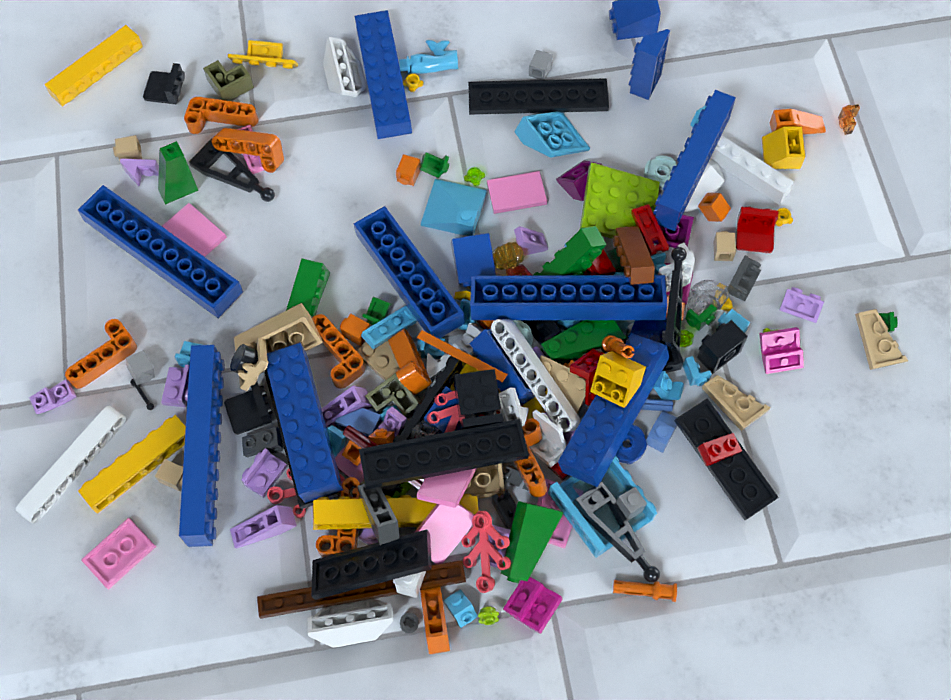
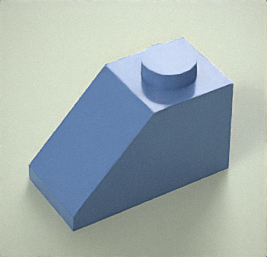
M361 408L335 420L336 427L339 430L344 431L348 425H351L367 438L382 423L381 414L371 408L368 410Z
M662 411L647 437V445L663 453L677 428V424L674 421L677 417Z

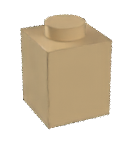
M136 135L115 139L113 152L114 156L118 157L119 160L142 159L141 145Z
M727 231L716 232L713 241L714 261H733L736 254L735 233Z
M164 459L155 478L159 483L181 492L183 467Z

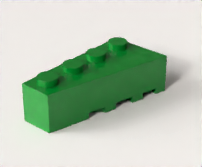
M596 226L581 228L565 243L567 247L558 250L554 254L556 258L550 263L546 262L542 266L543 270L540 273L535 272L532 276L583 275L607 245Z
M301 258L286 311L302 303L312 318L316 315L330 275V271L323 263Z
M584 320L542 343L540 350L547 358L564 365L565 363H570L571 360L574 361L581 358L583 354L588 353L592 349L597 350L601 348L603 353H607L602 347V341L608 335L620 338L624 344H626L627 337L615 320Z

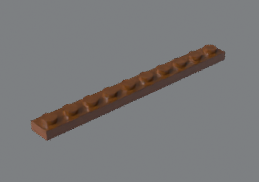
M459 560L432 565V569L425 573L420 590L466 582L463 561ZM393 580L317 600L311 596L312 587L257 596L259 618L263 619L400 593H397Z

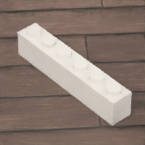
M721 136L710 158L717 162L721 168L778 205L788 196L794 184L793 180L724 136Z

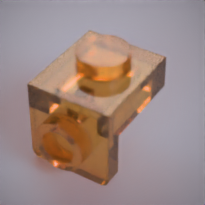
M859 104L842 107L838 119L839 126L843 129L845 135L852 134L856 126L854 117L857 116L860 109Z

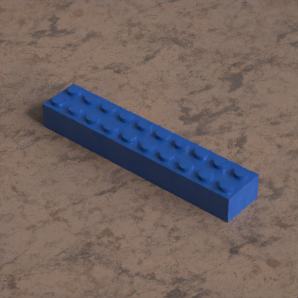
M102 185L78 209L79 214L87 224L218 319L243 293L238 280L106 186Z
M625 275L472 276L471 320H666L667 295L665 275H654V283L633 285L630 284L628 277H625Z
M215 345L191 346L179 525V537L188 547L213 546V539H216L214 520L217 519V508L215 507V500H218V489L216 488V481H219L217 462H220L218 443H221L219 425L222 424L220 407L223 406V396L220 394L221 389L224 388V379L221 377V374L225 370L224 359H221V354L217 351Z

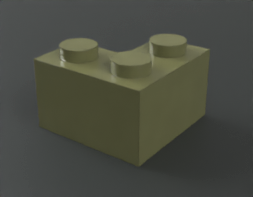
M219 60L203 68L207 81L221 100L231 101L254 88L251 76L242 64L226 71Z
M396 373L365 395L376 411L383 409L393 401L404 416L413 411L419 402L422 403L418 394L414 395L399 381Z

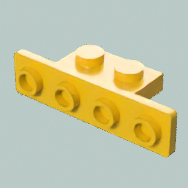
M248 40L247 56L228 54V58L232 60V63L243 64L244 61L255 66H259V63H264L268 67H276V65H283L282 67L286 69H293V66L298 67V63L295 60L282 59V43Z

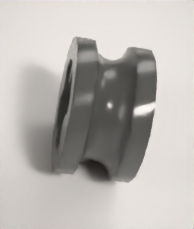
M413 613L404 614L400 619L402 631L413 633L417 630L419 625L418 617ZM409 618L411 621H415L412 628H409L408 625L404 626L403 623H406L405 619Z

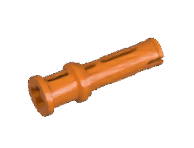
M608 335L602 341V347L606 352L613 351L627 359L634 355L631 352L634 351V348L624 344L620 338Z
M614 580L613 593L648 596L654 600L659 598L670 599L672 602H676L677 583L668 585L660 584L659 581L650 584Z

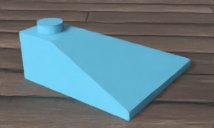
M557 111L523 116L514 131L524 145L550 158L590 150V147L563 112Z
M435 179L421 226L464 236H473L487 190Z

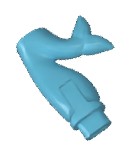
M426 40L428 47L435 56L415 54L410 59L409 56H407V59H399L400 71H408L409 74H425L458 69L457 50L444 51L450 43L449 41L436 43L432 40Z

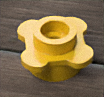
M409 74L403 80V85L407 86L410 92H415L418 87L423 86V81L420 80L418 75Z
M787 208L777 210L779 211L776 222L777 226L781 227L783 224H791L793 222L791 212Z

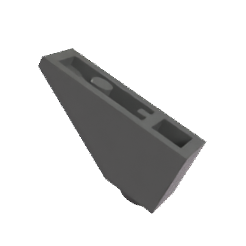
M365 484L358 485L359 494L379 544L382 545L400 539L398 521L381 487L366 489Z

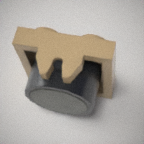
M258 337L253 345L242 343L233 355L230 369L239 375L240 389L248 391L250 386L256 383L259 374L265 371L268 366L265 340Z

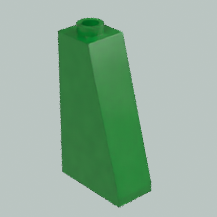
M177 141L159 149L158 190L165 205L199 191Z
M518 501L509 536L510 544L505 552V556L511 560V566L508 569L501 570L500 574L507 576V580L510 582L528 581L563 512Z

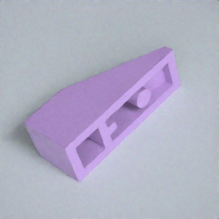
M353 385L324 406L322 412L326 427L336 426V418L361 408L369 409L372 405L365 396L368 394L366 388Z
M276 505L231 528L230 531L234 547L240 548L283 534L297 525L291 507Z

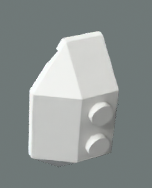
M328 37L323 66L329 91L357 97L366 89L360 62L352 50L346 46L347 44L344 40Z
M709 160L684 212L700 209L698 205L707 193H716L724 183L720 167L714 160Z
M369 599L326 607L314 616L307 618L308 636L333 648L376 640L393 622L392 605L388 602L384 603L379 600Z

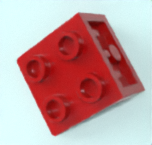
M595 349L590 350L570 365L571 373L586 379L585 404L588 406L591 405L596 396L590 390L600 355L605 354Z

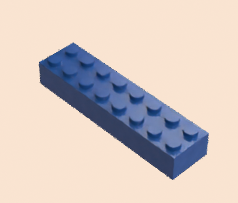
M388 10L355 15L377 139L412 134L411 120Z
M715 90L712 96H708L705 103L706 107L701 110L698 117V124H694L691 138H687L684 152H680L677 166H673L670 180H666L662 195L659 194L656 200L653 214L659 225L673 231L676 230L730 119L736 97Z
M385 206L353 223L356 236L425 332L440 339L465 324L464 312Z
M631 333L626 345L634 348V351H631L634 355L628 359L646 366L641 385L624 408L598 395L595 396L558 460L563 473L593 486H599L670 358L667 345Z
M300 342L268 353L267 371L298 495L306 503L319 497L342 491L343 486L305 349Z

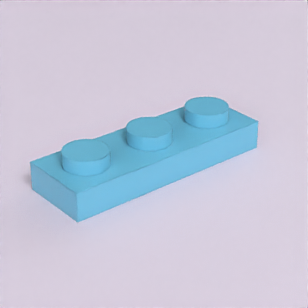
M404 306L363 331L361 337L372 349H375L402 329H407L414 325L417 320L411 311Z

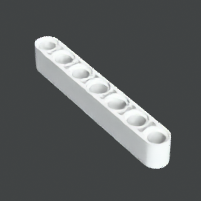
M497 319L493 321L491 325L492 334L554 424L558 423L564 432L575 431L581 422L578 414L516 324L510 319ZM556 402H557L558 405H559V409H558V410L556 409ZM567 418H568L569 421H570V425H569V426L567 425Z
M111 406L105 407L16 507V512L32 524L39 521L120 430L126 421V417Z

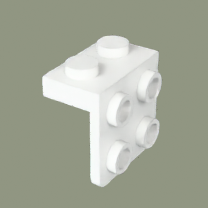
M685 243L677 245V247L684 248L687 253L686 259L682 261V287H684L691 281L695 258L692 250L688 249ZM674 263L659 269L658 275H665L666 292L670 291Z
M534 410L532 414L534 419L539 422L542 439L539 443L530 446V449L535 456L551 468L558 462L566 448L567 442L563 436L564 431L558 423L554 424L545 413Z

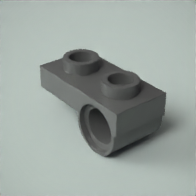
M273 427L242 437L243 456L251 457L257 455L265 448L271 454L283 451L279 428Z

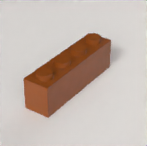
M639 227L616 228V235H613V246L616 247L617 256L620 257L621 267H624L625 277H628L631 285L654 283L655 266Z

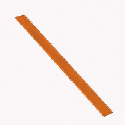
M423 330L417 336L418 339L480 371L495 369L496 379L501 382L508 375Z

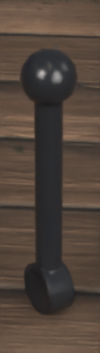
M132 379L130 383L137 389L147 404L146 408L153 410L154 404L149 402L140 386L136 385L134 379Z

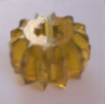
M508 242L497 247L492 252L494 265L500 270L514 268V266H518L524 261L523 249L517 242Z

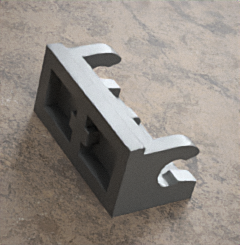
M745 255L726 293L746 301L761 272L759 269L761 264Z

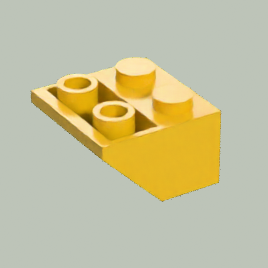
M782 127L763 136L764 162L774 169H801L805 159L802 127Z
M613 351L600 355L590 392L624 408L640 387L646 366L624 358Z

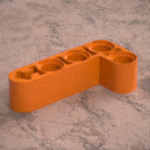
M193 97L189 101L184 120L189 132L198 134L203 130L206 121L238 126L251 125L253 127L258 123V116L255 107L251 104Z
M223 128L212 138V145L219 151L260 156L263 169L269 173L275 172L284 162L281 141L274 134Z
M322 314L315 315L312 320L319 332L323 345L339 362L331 370L333 384L339 389L346 388L364 374L365 365L363 358L326 316ZM336 337L335 340L328 341L329 338ZM343 350L348 351L346 354H340ZM353 364H360L356 368L351 367ZM339 375L345 376L342 379H336V377Z
M118 319L108 320L105 324V331L111 338L109 341L66 370V379L74 388L80 389L85 387L136 351L137 345Z
M402 329L388 339V342L400 368L396 371L399 381L416 395L430 386L432 382L411 335L406 329Z
M534 418L526 419L525 425L522 426L529 458L514 462L529 493L533 497L539 498L546 494L547 485L530 446L541 441L542 432L539 422Z
M354 477L345 479L342 484L341 497H350V499L361 497L357 487L360 485V482ZM352 486H355L352 491L353 497H351L349 490H351ZM338 529L337 536L323 535L319 537L316 541V548L320 556L326 557L344 552L341 549L345 544L352 545L350 550L356 549L359 529H352L351 531ZM330 543V549L326 551L321 550L323 544Z

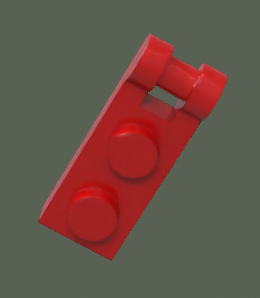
M647 204L632 209L631 215L640 229L650 256L656 255L659 251H668V243L650 205ZM658 240L659 244L654 245L653 241Z

